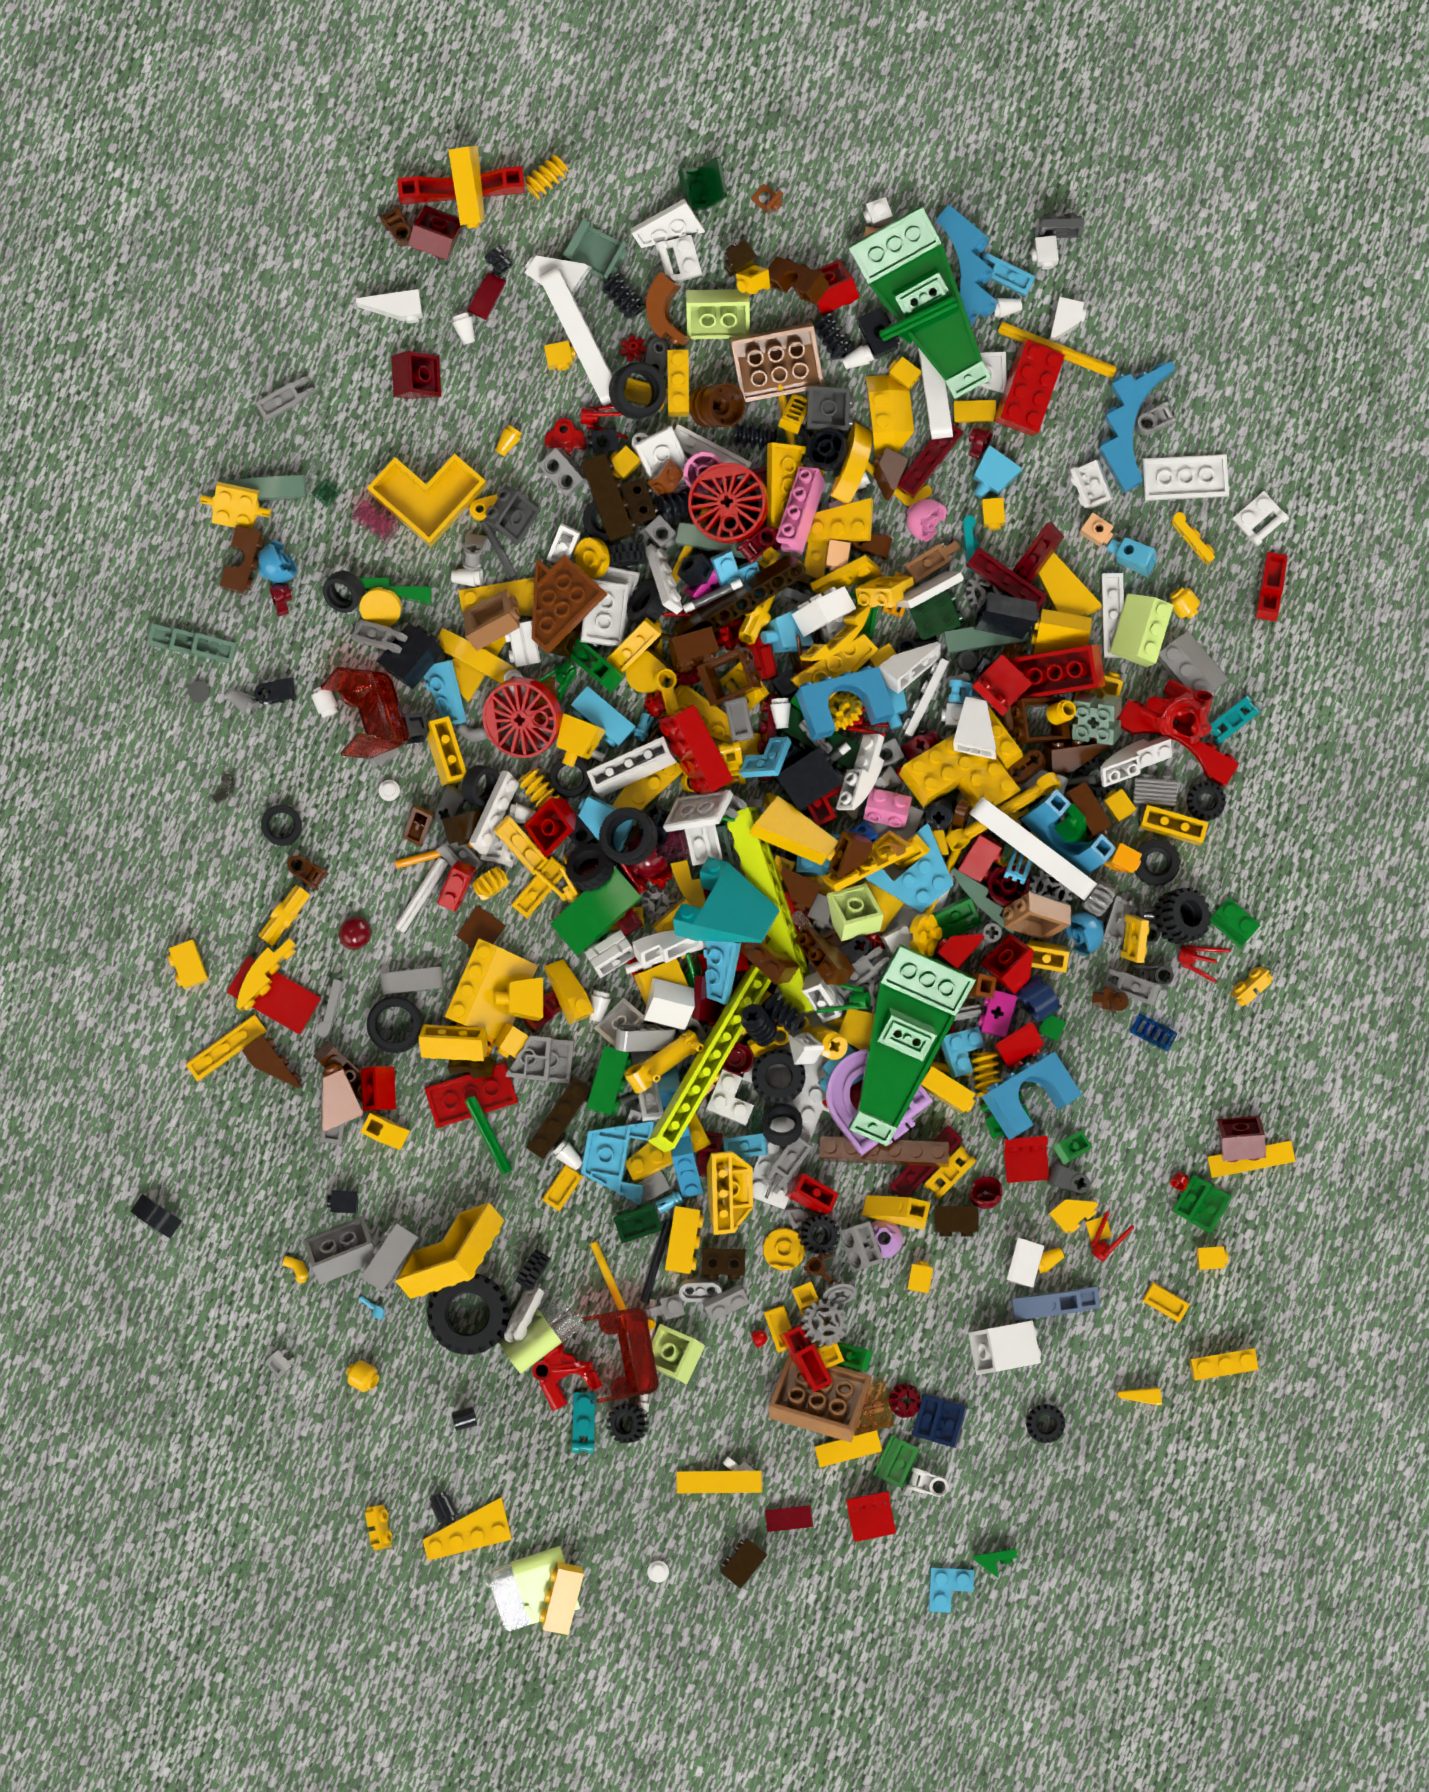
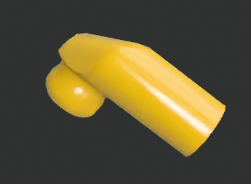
M285 1255L282 1265L294 1270L295 1280L298 1283H305L309 1277L305 1263L302 1260Z

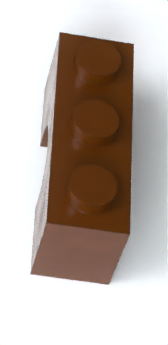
M777 256L768 268L771 288L787 293L792 287L800 299L815 305L830 286L825 279L826 275L818 269L812 270L802 263L800 265L796 264L789 258L783 259Z
M236 525L231 547L234 550L243 552L245 559L238 567L225 566L220 583L221 589L247 595V591L252 590L254 579L251 576L253 570L257 571L259 565L257 558L258 550L263 549L265 542L261 531Z
M766 935L762 943L741 942L740 952L774 984L789 983L800 967L786 952L779 953L771 949L767 945L771 940L768 935Z

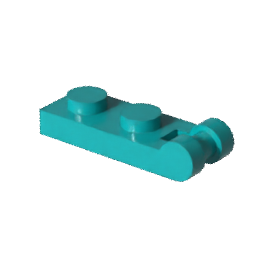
M574 1392L572 1453L587 1451V1453L594 1454L595 1393ZM579 1436H588V1442H579Z

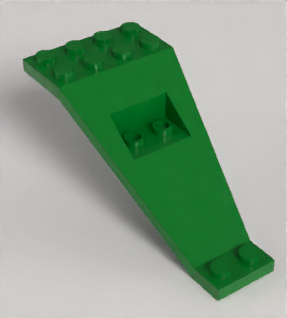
M922 205L848 246L868 285L898 322L950 296L955 297L957 301L956 307L906 331L945 380L955 399L992 379L982 361L942 242ZM931 288L936 289L934 294H929ZM916 298L917 303L914 305L910 304L911 299Z
M899 943L879 980L859 1106L848 1126L849 1130L888 1146L956 1015L976 981L975 977ZM896 1030L901 1031L898 1035H895L894 1032ZM914 1039H920L918 1043H913Z

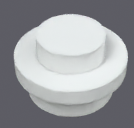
M386 780L379 786V795L385 801H393L400 794V787L393 780Z
M654 1561L648 1567V1577L654 1582H663L669 1575V1568L663 1561Z

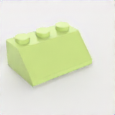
M738 289L686 290L687 335L691 339H729V337L750 334V301L747 292L741 293Z
M1126 594L1109 653L1146 668L1156 664L1174 605L1156 597Z

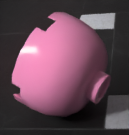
M702 451L693 454L684 465L683 476L685 483L691 489L696 478L704 470L723 462L711 452ZM718 479L719 484L722 485L723 480ZM713 480L704 482L715 491L717 490ZM699 485L696 491L700 494L711 493L701 485Z
M922 499L912 504L907 510L906 519L909 532L921 541L928 542L938 532L934 528L940 520L944 522L946 519V507L932 499Z

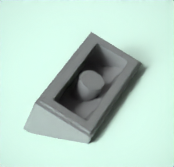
M446 840L436 849L451 867L457 860H461L477 870L483 865V862L466 844L458 846L457 842L449 844L448 840Z

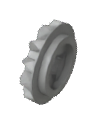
M656 886L651 888L642 898L644 913L650 919L656 921L676 904L672 892L665 887L659 888ZM663 895L662 903L668 907L660 906L655 912V904L650 899L658 900Z
M842 1280L838 1283L833 1282L832 1285H827L826 1289L822 1291L824 1301L830 1300V1305L836 1303L838 1305L846 1304L857 1295L856 1286L851 1284L850 1281L843 1282Z

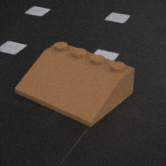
M812 322L729 337L738 386L743 393L745 402L808 391V386L824 387ZM781 384V386L784 388V390H783V391H777V390H778V387H779L778 385Z
M788 1355L769 1405V1418L852 1442L872 1376L834 1365L827 1368L833 1383L813 1392L790 1355Z

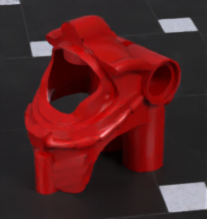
M1170 679L1164 687V694L1169 697H1151L1140 711L1144 715L1145 721L1154 729L1160 731L1161 734L1165 736L1178 735L1191 739L1190 743L1195 744L1200 740V737H1204L1212 730V726L1208 721V714L1213 695L1205 690L1194 691L1174 679ZM1174 719L1178 721L1175 727H1173Z
M563 1342L537 1361L532 1369L533 1376L539 1380L540 1387L552 1411L568 1404L558 1381L570 1374L580 1375L592 1390L603 1386L596 1370L592 1369V1361L577 1360L573 1355L564 1353L563 1347L565 1346ZM538 1365H546L548 1372L545 1375L538 1374L536 1371Z

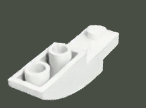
M863 734L854 769L847 770L836 807L837 810H855L872 790L884 762L879 757L884 741L882 735Z
M1168 736L1150 742L1142 739L1113 754L1100 767L1102 786L1106 787L1141 774V768L1171 758V739Z

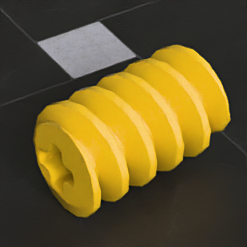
M554 154L551 155L552 162L545 160V167L539 165V172L533 170L531 172L532 177L528 175L525 177V186L538 200H540L539 192L546 195L545 187L547 186L552 190L551 182L559 184L558 176L565 179L564 171L569 172L562 160Z
M539 768L529 771L517 781H522L520 784L521 789L527 788L525 791L526 796L532 795L530 801L532 803L537 802L535 805L536 809H540L550 797L560 798V795L552 796L555 791L554 788L547 789L550 784L549 781L542 783L545 775L537 776Z
M822 1025L814 1027L809 1032L824 1045L821 1055L831 1060H837L845 1055L848 1043L841 1034Z
M984 1052L971 1054L977 1056L971 1062L978 1065L973 1068V1072L979 1073V1075L974 1077V1080L980 1082L974 1087L981 1090V1092L976 1094V1097H982L988 1093L986 1088L1001 1081V1079L994 1077V1075L1000 1073V1070L993 1069L999 1062L992 1060V1058L998 1056V1053Z

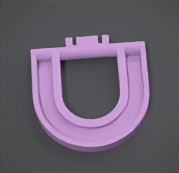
M868 1049L852 1053L839 1062L832 1071L826 1087L827 1107L833 1120L861 1156L878 1144V1142L849 1130L848 1127L857 1111L850 1100V1088L853 1081L858 1076L864 1074ZM921 1084L893 1135L894 1140L909 1130L905 1123L910 1128L915 1126L916 1124L911 1118L933 1102Z

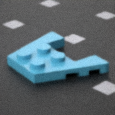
M928 823L915 833L930 848L928 854L921 857L895 881L883 869L864 877L868 882L873 883L920 913L954 885Z
M651 1121L588 1131L581 1174L608 1187L635 1204H642L645 1185L623 1182L630 1138L648 1140L654 1130L655 1122Z

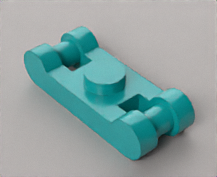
M972 515L966 516L962 523L966 564L975 553V550L978 549L977 537L973 538L976 519ZM967 567V570H968L969 572L974 573V571H972L971 569H969V568Z
M1249 695L1211 724L1212 730L1210 733L1215 736V741L1218 745L1261 712L1258 706L1255 707L1252 704V699ZM1245 707L1249 713L1244 715L1240 709ZM1221 724L1227 729L1224 733L1218 728Z

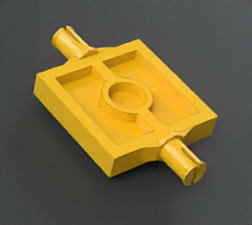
M218 482L216 485L214 497L205 495L200 497V503L212 505V523L234 528L237 525L254 530L257 516L270 518L272 509L259 506V490Z

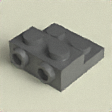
M1067 213L1064 216L1045 214L1039 219V237L1081 238L1084 229V218L1082 216H1077L1075 213Z
M808 386L806 429L821 430L823 428H833L840 433L846 434L853 424V416H849L850 408H853L854 401L853 395H850V389Z
M506 485L505 488L498 492V499L495 504L487 509L484 521L494 530L503 534L512 543L518 545L540 510L518 490Z

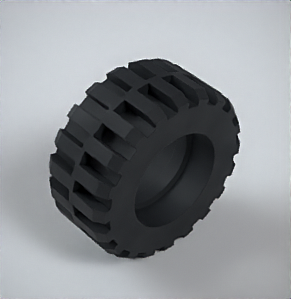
M475 1274L469 1281H462L452 1287L447 1286L437 1292L434 1291L430 1296L427 1307L428 1327H430L433 1337L439 1344L449 1351L462 1355L483 1353L494 1347L505 1334L510 1314L508 1300L502 1289L493 1280L481 1274ZM466 1293L476 1294L481 1297L487 1304L489 1312L485 1326L473 1334L458 1332L452 1327L448 1318V1310L452 1301L459 1295Z

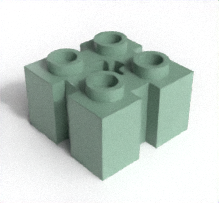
M1081 691L1073 700L1076 707L1075 716L1078 718L1073 723L1072 740L1089 742L1091 738H1097V743L1114 745L1121 734V720L1116 719L1121 713L1122 697L1105 694L1102 699L1097 698V693Z

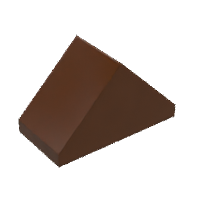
M414 805L402 838L422 847L435 820V815Z

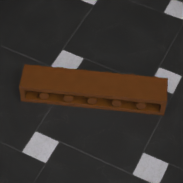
M820 1136L819 1158L821 1161L949 1167L950 1144L949 1142L891 1139L893 1142L890 1145L885 1146L878 1143L861 1156L847 1137Z

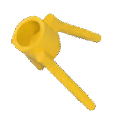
M566 855L563 856L565 864H567L568 859ZM562 866L559 869L567 882V885L562 888L563 893L537 869L533 870L544 883L559 895L563 902L567 900L571 904L582 894L581 889H577L570 881Z

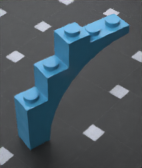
M948 204L938 216L936 222L946 231L957 252L961 271L960 297L970 326H972L977 320L978 314L986 318L995 311L998 301L981 287L991 279L992 273L995 270L977 256L979 252H983L986 249L990 238Z
M1165 361L1159 363L1154 367V371L1150 373L1145 371L1136 376L1137 380H1134L1131 373L1127 376L1121 374L1113 379L1114 383H1112L1111 389L1121 407L1119 408L1117 405L1109 409L1105 421L1115 439L1109 437L1102 441L1099 452L1123 494L1141 485L1143 482L1133 451V429L1136 415L1149 392L1160 381L1174 373L1176 368L1172 361L1167 364Z
M677 1065L660 1076L661 1079L657 1082L663 1112L681 1083ZM688 1124L677 1145L671 1150L682 1198L703 1194Z

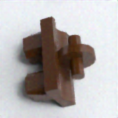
M1104 988V992L1093 991L1092 1005H1097L1098 1008H1102L1109 1013L1117 1014V1011H1123L1128 1007L1129 998L1122 992H1115L1111 988Z

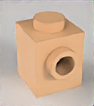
M1092 513L1082 527L1080 534L1101 547L1103 543L1108 544L1114 534L1111 531L1114 526Z
M830 540L825 568H829V571L833 572L847 565L851 543Z

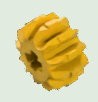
M495 867L477 878L472 886L474 892L481 900H487L508 886L509 880L500 867Z

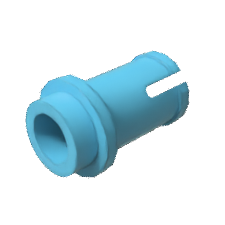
M647 713L641 714L637 728L633 730V737L636 740L645 741V739L649 738L648 732L654 717Z
M672 1191L671 1195L655 1202L662 1214L677 1205L680 1207L684 1200L679 1191Z

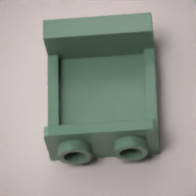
M583 219L563 254V260L591 266L589 274L607 283L610 278L618 273L619 268L617 265L620 260L624 261L629 250H627V242H620L591 227L590 223Z

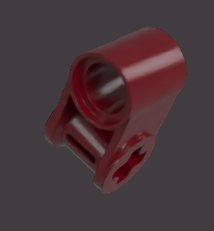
M765 527L744 541L736 550L745 556L748 560V565H750L776 542L777 534L774 529ZM762 533H765L769 536V543H765L764 541H762Z
M929 730L905 743L900 749L909 762L940 743V737L936 731Z

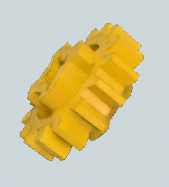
M841 692L840 695L835 694L828 701V707L836 727L835 731H838L840 727L845 730L848 724L853 726V721H859L858 715H862V705L856 695L852 696L851 692L844 695Z

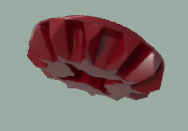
M697 666L692 667L693 669L690 670L691 674L688 672L681 673L680 671L674 672L677 678L676 683L689 686L700 682L701 679Z
M907 1383L895 1386L889 1395V1406L892 1412L901 1418L914 1416L920 1411L919 1408L922 1402L919 1396L920 1392L916 1390L915 1386ZM907 1395V1398L913 1400V1402L907 1403L905 1406V1403L899 1401V1399Z

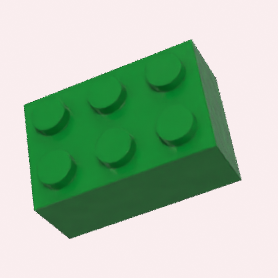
M604 1046L586 1107L588 1111L613 1117V1113L618 1114L621 1104L620 1100H618L619 1092L624 1093L627 1083L626 1079H624V1073L632 1066V1059L628 1052Z

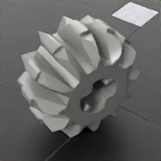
M1102 880L1096 882L1095 888L1085 901H1082V908L1095 917L1105 913L1115 897V889L1112 885Z

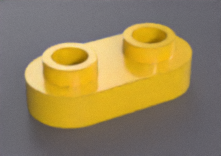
M497 494L473 501L469 508L472 518L477 521H484L487 509L493 506L498 499ZM478 506H482L484 510L483 512L478 513L476 511V508Z

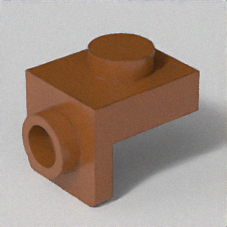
M671 460L665 461L658 474L649 479L647 483L654 492L664 496L674 491L683 477V472Z

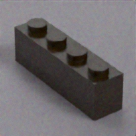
M604 453L582 461L581 466L609 543L611 544L634 536L633 530L636 529L633 517H628L626 510L629 509L626 498H621L619 490L622 487L618 477H613L612 470H615L611 458H607Z
M575 1077L526 1148L545 1161L589 1098L592 1088Z

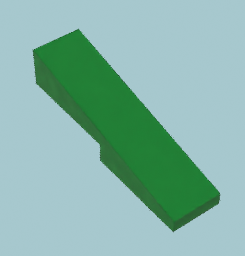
M359 578L365 591L376 587H383V589L393 591L399 599L432 607L431 587L390 586L389 578Z

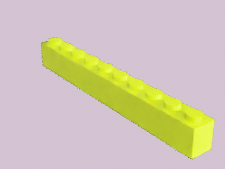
M746 807L736 811L739 816L734 822L727 821V826L733 835V845L741 860L740 868L745 873L746 879L779 908L780 912L767 933L771 938L767 945L776 952H786L800 966L789 983L778 984L779 991L783 994V997H786L785 1005L791 1001L793 1002L791 1009L798 1006L800 1008L798 1014L802 1011L808 1014L815 1010L808 997L803 993L802 988L805 977L810 975L804 953L794 940L798 934L769 843L749 834L753 825L760 817L758 808Z
M754 964L749 965V969L746 970L729 1003L725 1006L704 1042V1050L697 1054L647 1140L664 1153L673 1150L741 1035L744 1029L741 1024L744 1008L751 1004H759L771 983V980Z

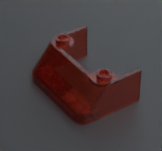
M336 667L320 686L321 690L339 692L342 701L346 705L358 707L366 733H357L340 752L341 756L371 759L403 746L408 741L409 732L392 679L386 673Z
M631 1308L576 1319L577 1323L598 1320L599 1328L604 1334H618L625 1376L618 1377L611 1383L610 1390L612 1396L593 1399L591 1404L650 1394L658 1388L659 1382L647 1315L642 1309Z

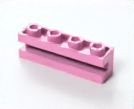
M798 468L776 536L777 542L782 543L781 549L783 552L803 553L825 485V480L819 468Z

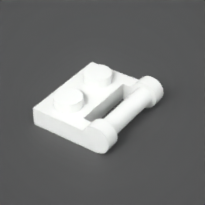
M691 235L655 244L665 273L675 282L702 276ZM669 248L674 250L680 274L673 273L667 251Z
M1263 491L1233 517L1232 520L1258 547L1268 534L1281 523L1287 522L1289 517ZM1272 512L1276 515V517L1271 522H1269L1263 529H1261L1257 534L1252 531L1253 528H1255Z

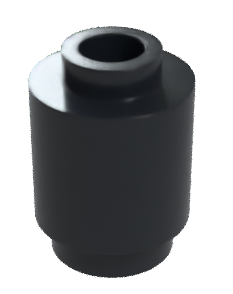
M444 1491L430 1498V1506L439 1523L443 1522L444 1525H447L456 1520L455 1516L458 1515V1512L450 1495H447Z

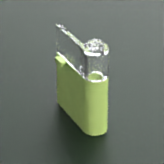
M559 1294L540 1310L536 1309L532 1322L527 1327V1335L524 1340L508 1342L503 1337L498 1342L512 1364L522 1374L582 1328L581 1322L584 1320L577 1310L574 1312L570 1310Z
M561 1546L486 1570L487 1574L483 1575L486 1587H491L506 1632L539 1622L540 1611L545 1609L546 1606L544 1601L546 1589H550L552 1581H549L551 1569H555L557 1562L566 1563ZM578 1599L575 1610L580 1609Z

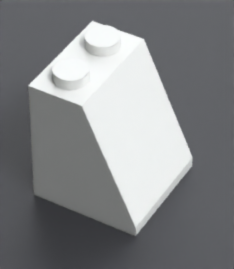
M1033 1321L968 1333L976 1375L1041 1363V1351L1037 1344V1330Z

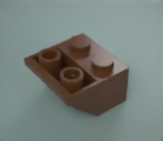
M712 627L673 637L669 642L672 666L675 668L674 672H688L693 669V666L701 665L714 659L719 652Z

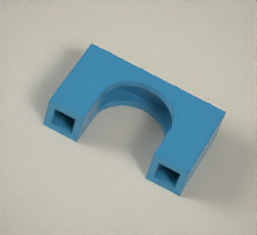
M867 666L860 669V672L852 673V671L842 673L837 678L829 676L821 679L818 683L806 682L800 686L796 697L812 741L832 736L836 730L828 707L829 696L835 692L848 691L857 695L865 706L871 725L892 719L895 711L879 667L872 668Z
M1055 789L1032 805L1020 820L1048 847L1087 875L1105 863L1117 848L1103 834L1089 842L1064 841L1054 827L1059 824L1058 818L1062 816L1071 803Z
M1046 1052L1035 1059L1037 1063L1031 1065L1029 1062L1019 1068V1074L1015 1075L1012 1072L1004 1077V1083L1001 1085L996 1082L986 1088L988 1093L983 1095L982 1098L1009 1140L1033 1126L1032 1121L1019 1101V1088L1023 1082H1034L1043 1087L1057 1110L1082 1096V1093L1056 1052L1047 1055Z

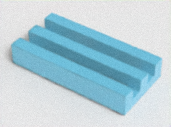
M1013 848L1004 877L1008 878L1011 876L1015 882L1019 879L1021 880L1020 883L1024 885L1032 861L1027 859L1023 874H1020L1019 871L1024 859V855L1020 853L1015 871L1011 870L1018 851Z

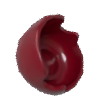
M354 916L341 924L338 937L340 943L346 949L358 950L370 941L372 930L370 924L364 918Z
M736 1042L722 1066L727 1072L734 1075L748 1072L754 1063L753 1053L744 1043Z
M981 1177L973 1181L972 1190H970V1200L975 1206L981 1209H991L1000 1203L1002 1199V1184L998 1179Z

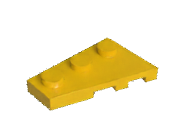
M864 555L810 584L816 594L821 593L824 596V592L832 587H835L836 590L844 586L847 588L877 576H882L883 573L877 564Z

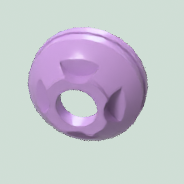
M883 1220L871 1223L882 1258L894 1256L900 1250L903 1243V1235L899 1226ZM881 1232H887L890 1235V1242L886 1245L878 1242L877 1238Z

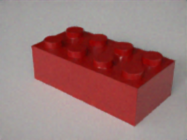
M1030 340L1020 343L993 421L1030 436L1039 433L1065 355Z
M1088 645L1012 658V663L1032 682V685L1018 700L1106 687L1100 645Z
M695 705L678 708L658 720L661 732L667 736L671 743V751L677 755L680 761V768L687 774L690 779V787L697 795L714 792L734 780Z

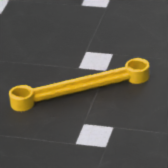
M670 669L657 671L653 675L652 682L654 687L662 693L668 715L679 708L673 689L677 678ZM660 674L666 675L668 679L670 678V684L667 688L660 685ZM684 773L680 781L682 789L687 793H696L688 787V776Z
M1054 772L1047 773L1037 780L1036 785L998 807V809L1009 816L1040 796L1048 795L1055 789L1058 790L1061 787V783ZM977 820L964 829L960 828L952 831L946 836L945 840L952 851H958L966 847L970 839L988 828Z

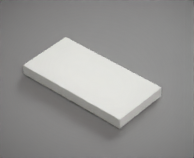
M1227 454L1142 459L1145 501L1229 497Z

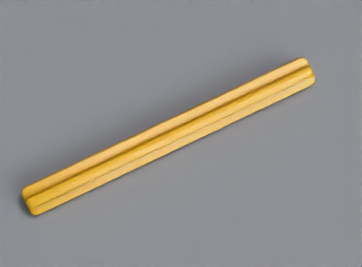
M1002 322L999 326L998 333L1021 343L1025 340H1030L1064 354V360L1109 378H1113L1115 375L1116 366L1005 322Z

